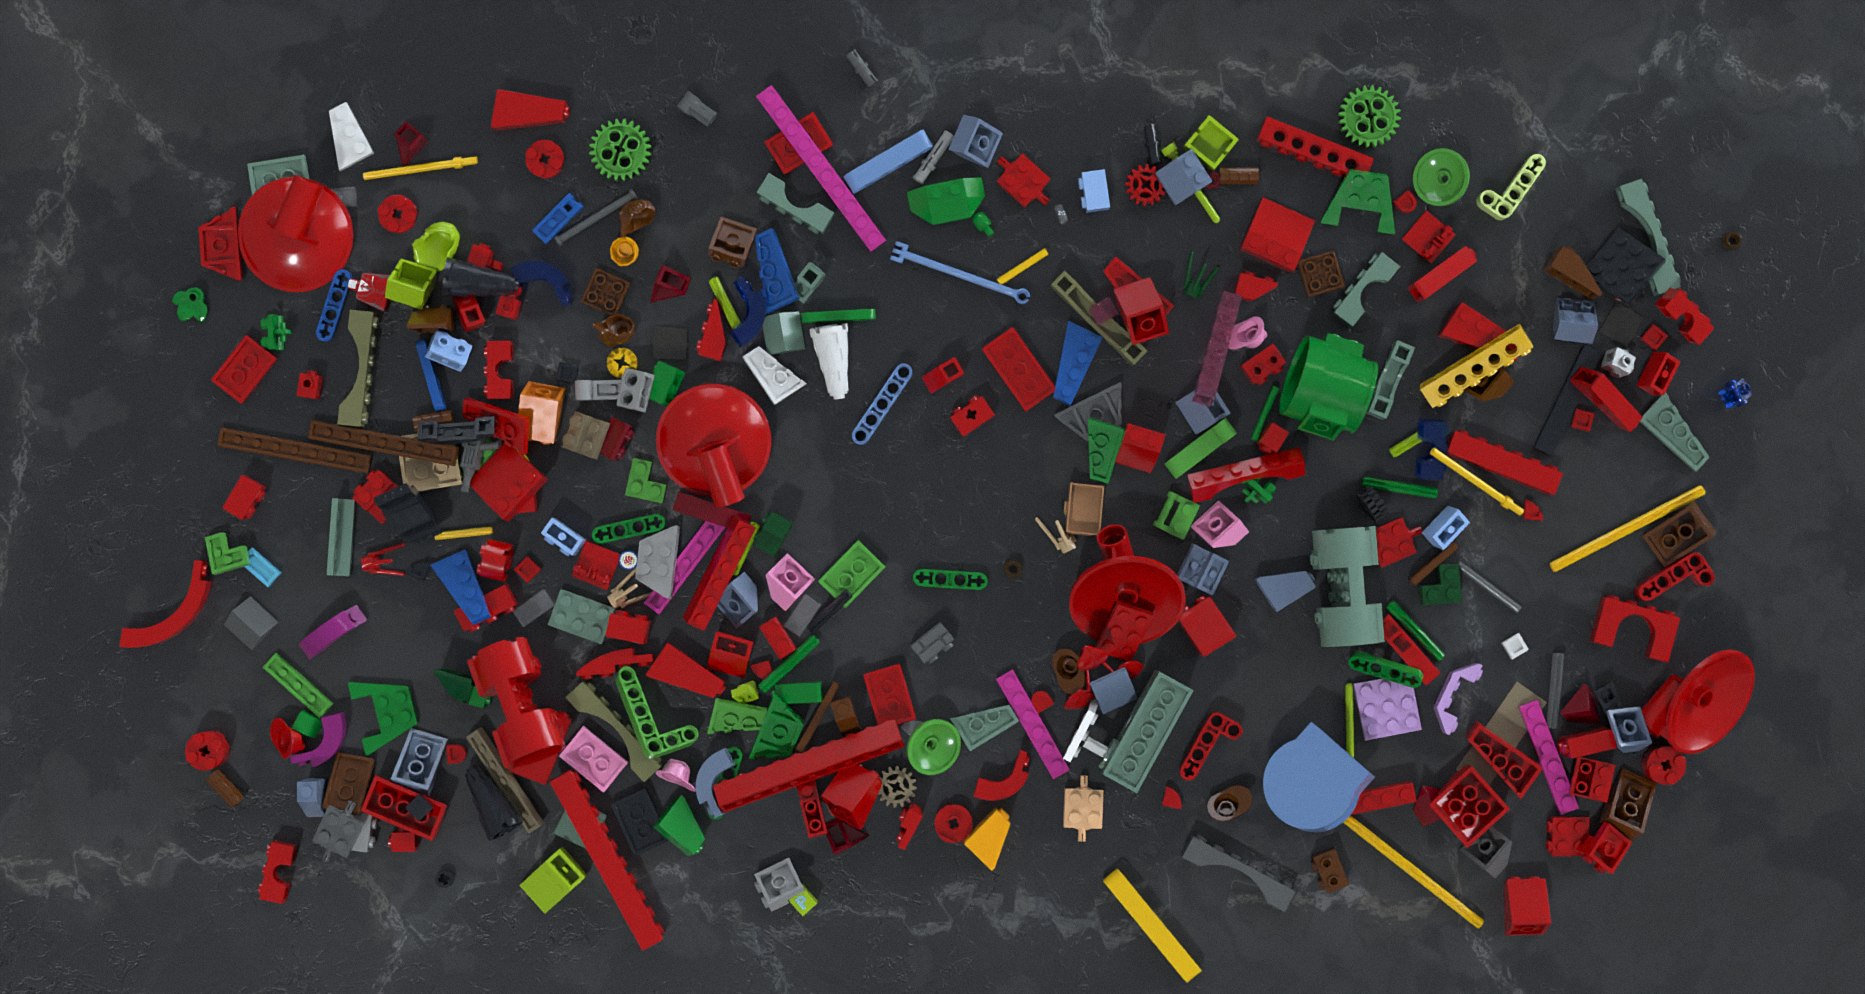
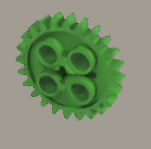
M1364 85L1362 92L1358 88L1355 89V94L1350 92L1348 94L1350 99H1343L1346 105L1339 107L1344 112L1338 113V116L1343 117L1338 122V124H1344L1341 131L1347 130L1348 132L1345 138L1352 136L1351 143L1358 140V146L1365 143V148H1368L1370 143L1375 148L1377 142L1383 145L1384 139L1389 141L1391 139L1389 134H1396L1393 128L1398 129L1400 126L1395 122L1401 120V117L1396 116L1401 111L1400 109H1395L1398 102L1392 103L1394 96L1388 98V90L1381 93V87L1374 91L1373 85H1371L1369 90ZM1365 100H1368L1369 103V115H1373V118L1371 119L1372 129L1374 130V133H1371L1370 131V119L1365 117L1368 114V109ZM1374 101H1378L1381 104L1380 110H1376L1373 107ZM1354 105H1360L1363 112H1355ZM1382 120L1385 123V128H1378L1376 121ZM1359 123L1364 124L1366 132H1360L1357 125Z
M616 119L614 125L608 121L607 128L602 124L603 131L596 130L598 137H591L595 144H589L594 149L589 154L595 156L591 162H598L595 166L596 170L602 168L600 174L603 176L608 173V179L614 175L615 181H618L619 176L622 177L623 181H626V176L633 179V173L640 176L638 170H646L643 164H649L650 162L646 157L652 156L650 152H647L652 146L646 144L650 139L649 137L643 138L646 134L645 130L639 132L640 125L634 128V122L631 121L627 125L626 119H623L622 124ZM613 134H620L619 141H611V136ZM625 135H628V138L623 144ZM631 141L638 142V146L634 150L628 147ZM623 145V149L625 151L624 153L620 152L619 157L617 159V164L613 166V162L616 160L618 156V151L616 149L621 148ZM606 151L613 152L611 159L606 160L603 158ZM624 158L630 159V165L627 167L621 166V161Z

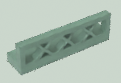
M332 498L327 575L351 576L356 512L355 500Z

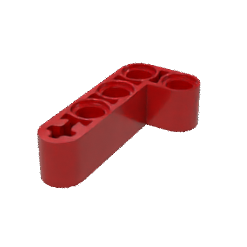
M1687 553L1638 584L1634 589V595L1638 600L1650 601L1688 576L1691 577L1696 585L1709 586L1714 582L1715 575L1700 553ZM1692 556H1694L1697 560L1696 565L1694 566L1690 564V558ZM1676 566L1680 568L1679 576H1675L1673 573ZM1703 572L1707 575L1705 582H1702L1700 579V575ZM1659 577H1662L1664 579V585L1662 587H1660L1657 583ZM1643 589H1650L1646 592L1647 596L1642 595Z
M1211 712L1205 719L1179 766L1178 772L1180 776L1185 780L1194 779L1220 733L1230 739H1238L1242 735L1241 725L1219 712ZM1218 715L1221 718V722L1219 725L1213 726L1211 719L1213 716ZM1231 725L1237 726L1238 731L1235 735H1229L1228 728ZM1209 732L1212 738L1209 742L1205 743L1202 741V735ZM1196 749L1202 751V756L1199 759L1192 757V753ZM1190 759L1194 763H1197V766H1194L1192 764L1190 768L1192 774H1187L1185 776V772L1183 771V769L1189 768L1191 763L1187 761Z

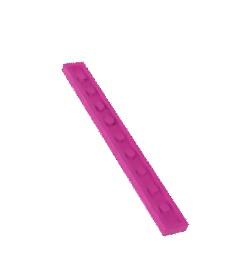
M769 86L757 95L756 98L870 252L885 242L886 239L773 86Z

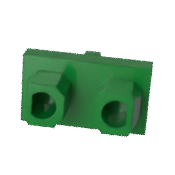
M270 314L267 318L261 319L262 329L268 330V336L261 339V346L271 350H284L286 335L292 334V330L286 329V322H283V316Z
M1261 478L1241 482L1246 486L1242 490L1247 495L1244 499L1246 503L1250 500L1256 504L1259 500H1262L1265 504L1270 502L1276 487L1268 481L1262 488L1257 483Z

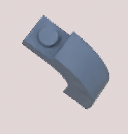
M727 748L711 755L701 766L696 779V795L699 804L707 801V810L715 818L725 813L722 812L718 805L713 786L723 771L735 766Z

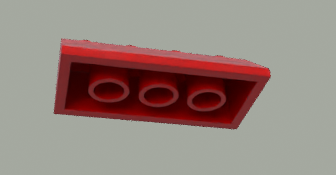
M375 775L361 811L432 841L439 833L444 821L447 805L423 795L434 808L418 821L405 807L420 793Z

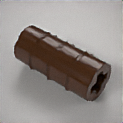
M1229 166L1219 168L1220 185L1258 184L1259 182L1258 167Z
M452 410L413 416L416 433H418V422L438 421L439 424L455 423Z
M217 769L206 779L211 788L231 808H234L245 798L220 769Z

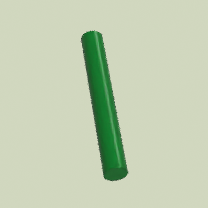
M1272 386L1250 439L1258 442L1279 388Z

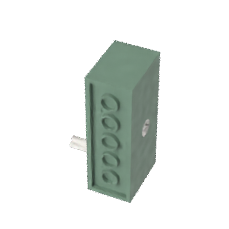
M1154 670L1117 739L1113 738L1107 747L1088 736L1083 747L1102 757L1098 767L1103 775L1137 793L1194 690L1160 671Z

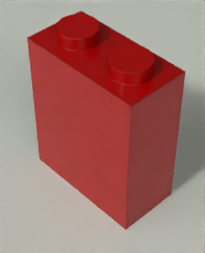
M1606 727L1558 737L1559 742H1557L1559 753L1571 759L1617 748L1612 729Z

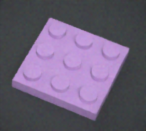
M1382 678L1353 684L1365 741L1422 730L1414 688Z

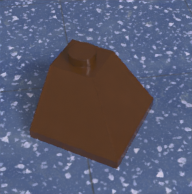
M1475 364L1472 367L1473 371L1482 369L1480 364ZM1500 367L1494 375L1490 377L1485 376L1480 379L1481 382L1473 387L1468 386L1463 390L1484 402L1503 397L1514 383V380L1506 370ZM1462 375L1458 381H1463L1466 376Z

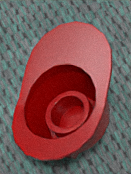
M275 718L272 721L270 727L271 740L282 758L287 759L291 754L305 749L300 732L288 727L281 718Z

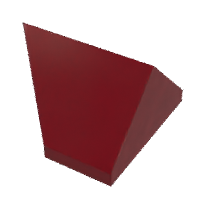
M407 121L394 133L402 166L405 167L429 141Z
M661 265L654 282L650 303L681 295L685 296L692 278Z
M1584 683L1560 714L1568 722L1601 724L1594 694Z
M1422 786L1413 812L1423 827L1441 819L1428 805L1441 789Z
M838 818L826 824L828 831L826 836L834 855L870 836Z

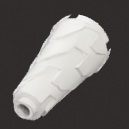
M842 323L840 326L833 324L810 329L814 349L824 374L827 391L834 399L845 398V394L849 391L847 376V323Z

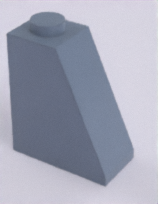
M1306 571L1263 576L1254 579L1275 612L1280 611L1316 588L1314 585L1316 582L1315 578L1310 572L1307 574Z
M307 778L297 782V802L307 817L324 816L326 809L322 808V804L327 790V778Z

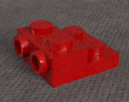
M373 470L366 477L368 481L365 485L360 484L353 491L355 495L352 498L381 524H384L387 519L384 517L381 509L377 507L373 498L398 487V485L382 470L377 472Z
M911 803L908 809L904 808L899 816L900 826L903 828L900 830L896 841H898V847L903 850L907 847L923 817L921 807L914 803Z
M1549 816V821L1546 823V830L1549 832L1546 850L1549 852V855L1583 856L1579 850L1589 836V817Z
M1604 821L1595 837L1589 835L1579 852L1583 854L1582 859L1589 864H1595L1593 868L1602 874L1604 872L1613 874L1632 842L1610 823Z

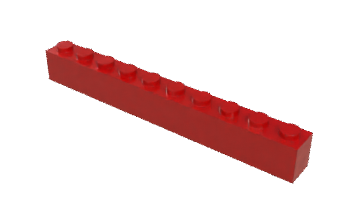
M895 719L886 720L878 726L867 727L861 732L848 734L839 740H831L826 745L812 747L807 752L793 754L790 758L774 761L766 767H757L754 771L747 774L741 773L736 778L722 780L717 785H714L713 788L718 805L722 812L725 813L905 746Z
M569 769L551 779L550 784L643 951L663 940L662 934L665 932L660 923L656 924L653 918L655 913L651 906H646L644 902L646 897L643 891L636 888L635 883L637 881L633 873H628L625 868L628 866L623 855L619 857L616 851L619 848L615 840H610L608 837V827L605 822L601 823L597 817L600 813L595 805L591 806L588 800L591 797L587 789H582L579 782H581L578 773Z

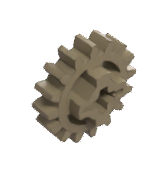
M899 765L896 766L895 770L889 766V772L883 770L882 774L884 776H879L882 783L878 795L882 794L880 801L886 799L887 806L893 803V807L896 808L897 803H900L903 807L904 801L911 802L909 796L915 797L912 790H916L917 786L912 785V783L916 782V779L910 778L912 772L905 773V767L901 771L899 770ZM892 774H898L897 778L894 779L887 777ZM904 778L908 780L909 788L904 786ZM896 782H899V786L902 789H897L896 791H893V786H891V784H896ZM883 785L889 789L888 796L884 792ZM896 795H905L901 799H894Z

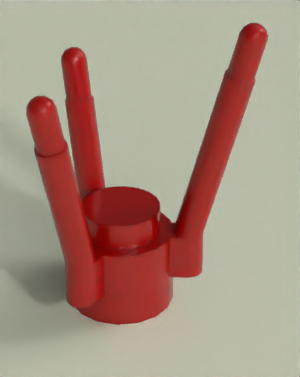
M404 542L368 553V556H363L361 559L363 571H370V574L380 573L404 576L405 572L377 569L380 568V564L391 563L393 560H380L379 557H376L405 546Z

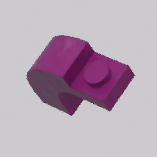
M356 604L318 627L299 643V646L310 660L325 651L336 640L365 623L367 619Z
M344 712L322 717L324 737L320 746L313 751L290 756L291 763H298V766L310 764L309 760H311L312 767L333 758L341 749L346 737L347 729Z

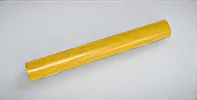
M1045 248L997 278V282L1001 285L1049 255Z
M493 527L445 531L435 536V540L493 534Z

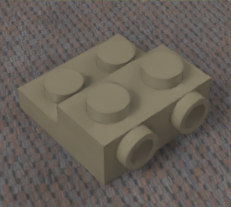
M575 411L574 415L569 419L570 427L567 434L563 436L562 447L597 460L610 423Z

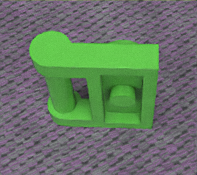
M1168 491V498L1153 526L1184 540L1200 505ZM1174 501L1180 502L1169 526L1165 525L1164 522Z

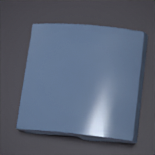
M1192 543L1177 576L1181 581L1213 596L1229 561Z
M1125 667L1090 682L1103 714L1138 699Z

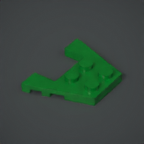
M1349 169L1336 195L1329 203L1325 214L1322 215L1320 222L1338 226L1342 207L1380 212L1377 232L1395 235L1388 175Z
M348 683L352 700L372 695L381 734L362 739L366 755L372 754L419 723L410 686Z

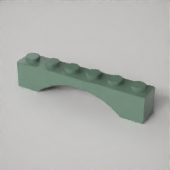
M1639 179L1619 186L1615 190L1621 207L1628 210L1639 220L1649 237L1652 250L1666 260L1649 281L1653 295L1657 296L1665 293L1669 288L1676 289L1681 287V278L1673 267L1674 259L1667 250L1668 242L1660 231L1661 223L1654 214L1655 206L1647 195L1648 187L1646 183Z

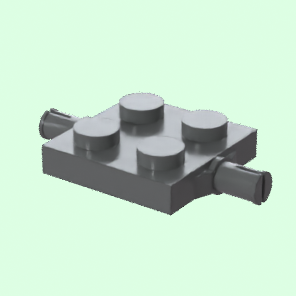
M348 801L345 810H339L330 805L312 841L326 849L321 858L325 862L330 861L333 853H337L345 858L349 857L361 832L364 822L356 819L351 814L356 806L352 801Z

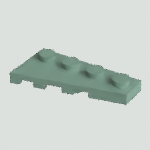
M1665 392L1642 415L1643 418L1640 423L1694 472H1697L1708 460L1709 456L1698 439L1694 437L1689 426L1684 422L1678 413L1679 411L1671 403L1669 396Z

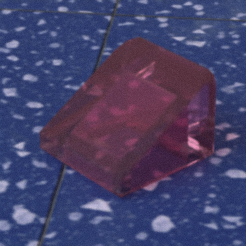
M1109 297L1089 309L1097 325H1101L1119 314Z

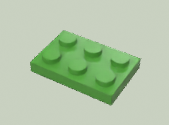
M858 540L818 582L835 598L844 590H848L852 594V598L843 605L846 608L886 566Z

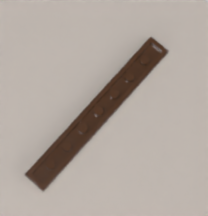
M311 420L308 439L450 466H456L459 447L422 442L417 439Z
M222 427L220 428L217 443L219 447L367 474L370 472L373 456Z

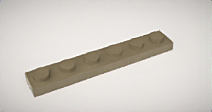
M480 727L468 735L466 738L507 801L511 802L519 816H521L523 820L522 825L528 834L544 824L543 820L512 772H510V769L504 768L498 750L484 729Z

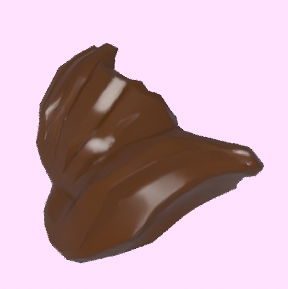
M644 199L633 200L621 207L619 211L621 238H624L628 233L631 234L642 228L644 225L651 224L656 211L651 202Z
M619 313L608 317L603 322L592 323V327L598 331L600 341L608 347L624 344L635 334L633 321Z

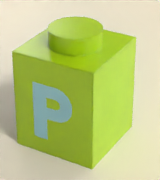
M802 884L805 891L788 900L804 916L818 901Z

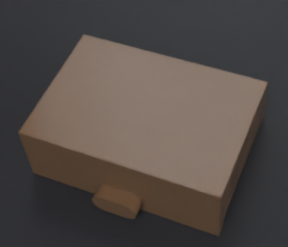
M1069 483L1067 501H1064L1063 513H1066L1065 534L1097 537L1098 532L1101 530L1104 486Z

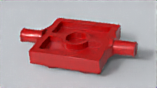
M1023 153L1011 164L1003 156L1000 157L997 163L1005 171L996 183L1025 208L1036 198L1044 206L1050 201L1042 191L1051 179Z
M1403 517L1376 527L1377 553L1380 567L1387 566L1417 553L1412 537L1423 532L1421 527L1418 526L1409 530L1405 525Z

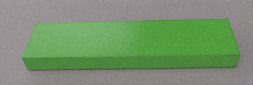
M275 653L263 666L270 675L318 718H322L334 704L278 653Z

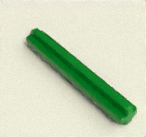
M1363 477L1362 479L1363 487L1370 485L1373 489L1428 498H1436L1438 495V489L1433 487L1371 477Z
M1392 601L1387 605L1386 609L1436 661L1439 662L1444 658L1445 654L1396 602Z
M811 635L758 685L761 691L767 693L819 644V640L814 635Z

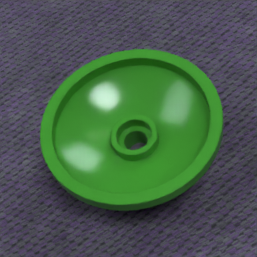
M1445 148L1435 149L1426 153L1418 161L1413 173V184L1416 193L1423 201L1434 206H1447L1459 200L1465 193L1470 180L1469 167L1465 159L1459 153ZM1444 176H1448L1446 182H1443Z
M932 719L919 725L911 734L907 744V757L912 767L925 775H936L950 768L956 761L961 749V738L958 730L951 723L942 719Z

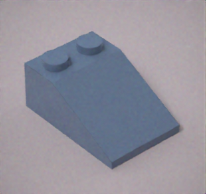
M411 728L392 774L391 782L429 797L448 739Z

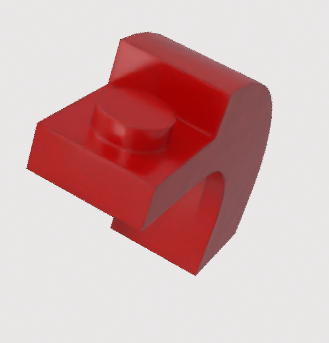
M1019 749L1014 768L1005 779L992 781L978 777L973 797L996 801L1015 794L1024 785L1029 775V772L1022 770L1023 767L1027 768L1030 757L1027 756V751Z

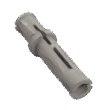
M944 130V133L927 158L922 160V165L913 176V179L918 183L923 184L930 172L935 170L936 163L954 138L951 133Z

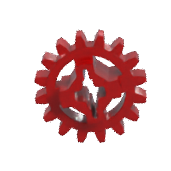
M1146 164L1145 169H1142L1141 165H1139L1138 171L1131 170L1133 176H1127L1130 182L1125 183V186L1129 187L1126 190V194L1131 193L1130 200L1135 198L1136 205L1142 202L1143 207H1145L1147 202H1149L1152 206L1154 204L1153 200L1159 202V195L1164 196L1165 192L1162 191L1164 187L1155 175L1156 166L1149 169V165ZM1142 173L1151 174V176H1143ZM1134 179L1137 182V188L1135 191L1133 188ZM1156 181L1158 182V191H1157V192H1156V189L1154 188V183H1155ZM1142 182H1148L1150 184L1149 187L1143 189ZM1146 194L1149 196V198L1140 197V195Z

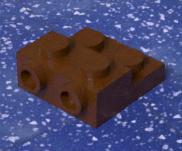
M720 217L708 248V256L715 262H721V260L729 262L728 264L733 268L744 267L757 233V228Z

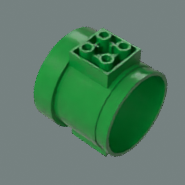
M1329 333L1323 340L1309 335L1305 336L1299 344L1289 366L1280 397L1279 413L1299 420L1297 429L1332 441L1335 440L1342 430L1353 434L1360 426L1369 407L1377 380V362L1362 358L1364 345L1359 344L1355 340H1347L1337 334Z

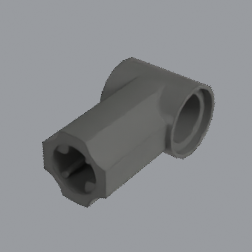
M689 91L686 92L676 106L683 113L694 117L707 127L712 124L717 115L715 111L703 104L698 97Z

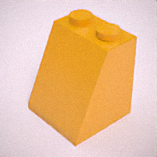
M996 807L964 839V844L991 871L995 869L1010 827L1009 814L1002 808L998 810Z

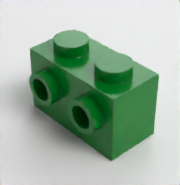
M658 361L652 371V375L655 376L649 399L668 406L674 399L686 372L665 362Z

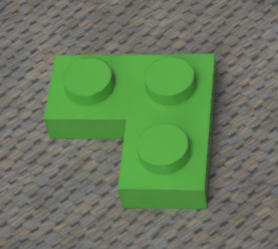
M633 458L625 495L663 504L667 485L649 481L653 462Z
M223 532L205 537L212 574L217 575L250 565L247 546L242 545L229 549L226 533Z

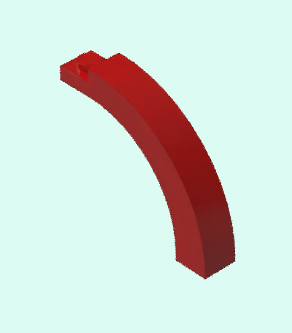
M194 560L192 580L188 594L175 613L163 622L151 627L141 629L122 628L119 647L135 648L156 645L175 637L185 630L201 612L210 592L212 581L205 580L209 572L207 561Z

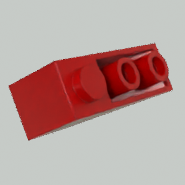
M451 296L465 333L483 327L485 320L475 296Z
M714 299L713 303H709L707 309L709 318L708 321L703 323L701 332H704L702 340H698L696 350L699 351V356L722 362L727 342L719 302Z

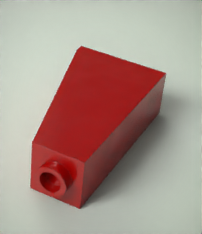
M497 89L491 128L499 131L565 123V118H568L570 114V107L563 100Z
M1467 246L1461 248L1408 286L1407 289L1417 303L1425 300L1477 262L1475 252Z
M1582 366L1569 380L1619 428L1631 432L1643 418L1603 373Z
M670 642L666 644L646 673L650 678L715 698L716 695L720 697L726 689L724 686L725 680Z
M559 711L558 714L561 720L559 722L561 728L559 729L565 742L573 719L569 718L570 714ZM560 752L543 761L514 768L510 772L547 785Z

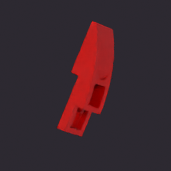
M1388 614L1383 619L1385 640L1408 666L1419 669L1423 673L1422 682L1427 686L1441 673Z
M634 647L613 651L590 661L578 670L576 675L582 676V679L594 678L593 675L601 674V678L613 677L612 673L617 672V665L620 668L631 667V663H639V666H650V662L655 661L654 653L635 655Z
M812 780L797 786L809 839L828 834L816 781Z

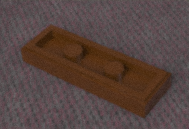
M1451 542L1444 550L1441 549L1408 578L1410 584H1418L1459 547L1455 542Z

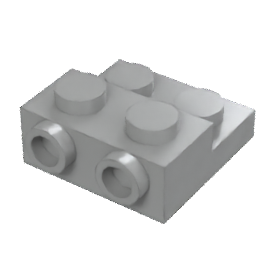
M790 858L754 874L757 880L754 883L758 893H763L764 897L761 900L765 908L769 907L771 912L789 904L788 899L805 891Z

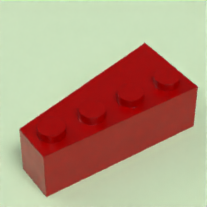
M1462 302L1456 306L1437 336L1477 350L1507 331ZM1510 343L1506 346L1505 349L1508 351H1512L1515 349L1516 345ZM1491 354L1492 356L1499 358L1498 354Z
M1475 721L1465 735L1469 742L1520 799L1543 769L1538 762L1478 721Z

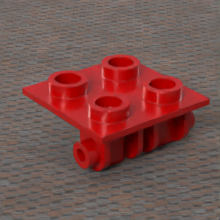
M1426 210L1402 240L1431 264L1456 234L1452 232L1453 229L1450 226H1445Z
M585 541L577 564L574 565L572 577L608 590L621 554Z

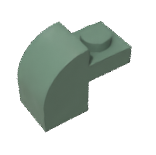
M812 262L806 265L795 282L800 297L798 300L803 304L826 276Z

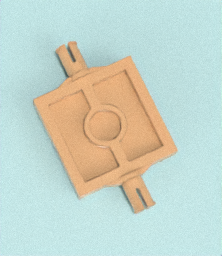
M1080 775V787L1074 789L1064 788L1063 827L1077 829L1078 841L1085 842L1086 830L1091 828L1102 829L1104 790L1089 788L1088 776Z

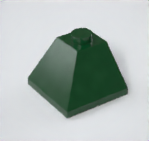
M445 668L435 669L434 674L449 695L456 698L455 701L465 704L467 701H470L472 690L475 686L472 676Z

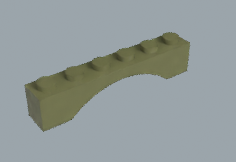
M1066 271L1051 284L1050 287L1129 364L1133 366L1147 352L1140 343L1132 345L1128 332L1105 313Z
M350 310L348 330L357 345L359 371L352 391L339 405L337 423L339 425L364 427L368 423L369 414L366 412V408L370 404L371 394L368 393L369 385L371 386L373 381V375L370 372L371 366L373 367L375 363V356L372 354L373 347H376L377 344L375 328L379 326V317L374 312Z
M581 682L565 698L578 712L598 716L618 731L627 746L631 769L645 782L663 766L660 763L662 759L660 757L654 759L646 758L642 753L637 737L634 735L633 727L622 722L621 719L623 717L621 714L609 708L608 705L610 703L604 696L599 697L595 691L597 689L591 682Z

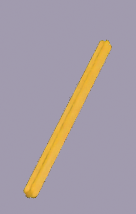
M1697 486L1550 563L1552 571L1557 572L1705 495L1704 488Z
M1351 815L1343 822L1476 928H1480L1483 925L1484 920Z

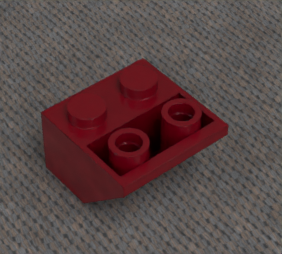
M611 417L609 421L610 426L600 454L618 462L619 459L623 460L627 449H625L628 441H632L635 432L633 431V426Z

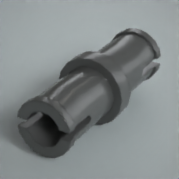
M856 49L846 55V58L856 69V74L862 77L868 87L878 81L868 68V63L862 60Z

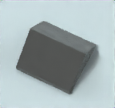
M250 596L232 610L224 625L253 651L279 622Z

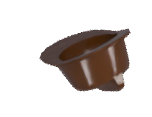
M1065 648L1058 650L1054 654L1052 664L1060 688L1068 694H1073L1083 688L1085 675L1084 671L1077 667L1080 656L1074 651Z
M1236 785L1217 793L1208 801V813L1218 821H1232L1237 816L1245 813L1252 805L1251 792L1243 786Z

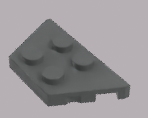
M1120 382L1054 416L1085 441H1089L1088 418L1116 426L1122 424V384Z

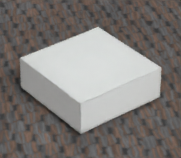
M1519 633L1502 642L1511 659L1529 650Z

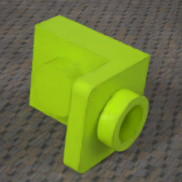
M755 681L744 683L731 690L732 698L739 703H748L759 699Z

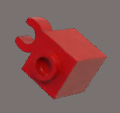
M482 243L479 246L473 244L467 262H471L473 265L491 267L498 271H501L504 265L501 262L492 260L494 252L490 250V246Z
M519 287L518 292L514 293V295L500 296L495 314L517 321L523 302L516 299L521 295L522 288Z

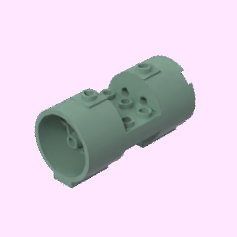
M1376 527L1312 531L1313 550L1310 555V563L1313 566V570L1329 569L1327 581L1330 584L1331 590L1328 597L1332 606L1316 608L1314 616L1320 630L1321 647L1385 642L1382 603L1366 604L1363 566L1378 565Z

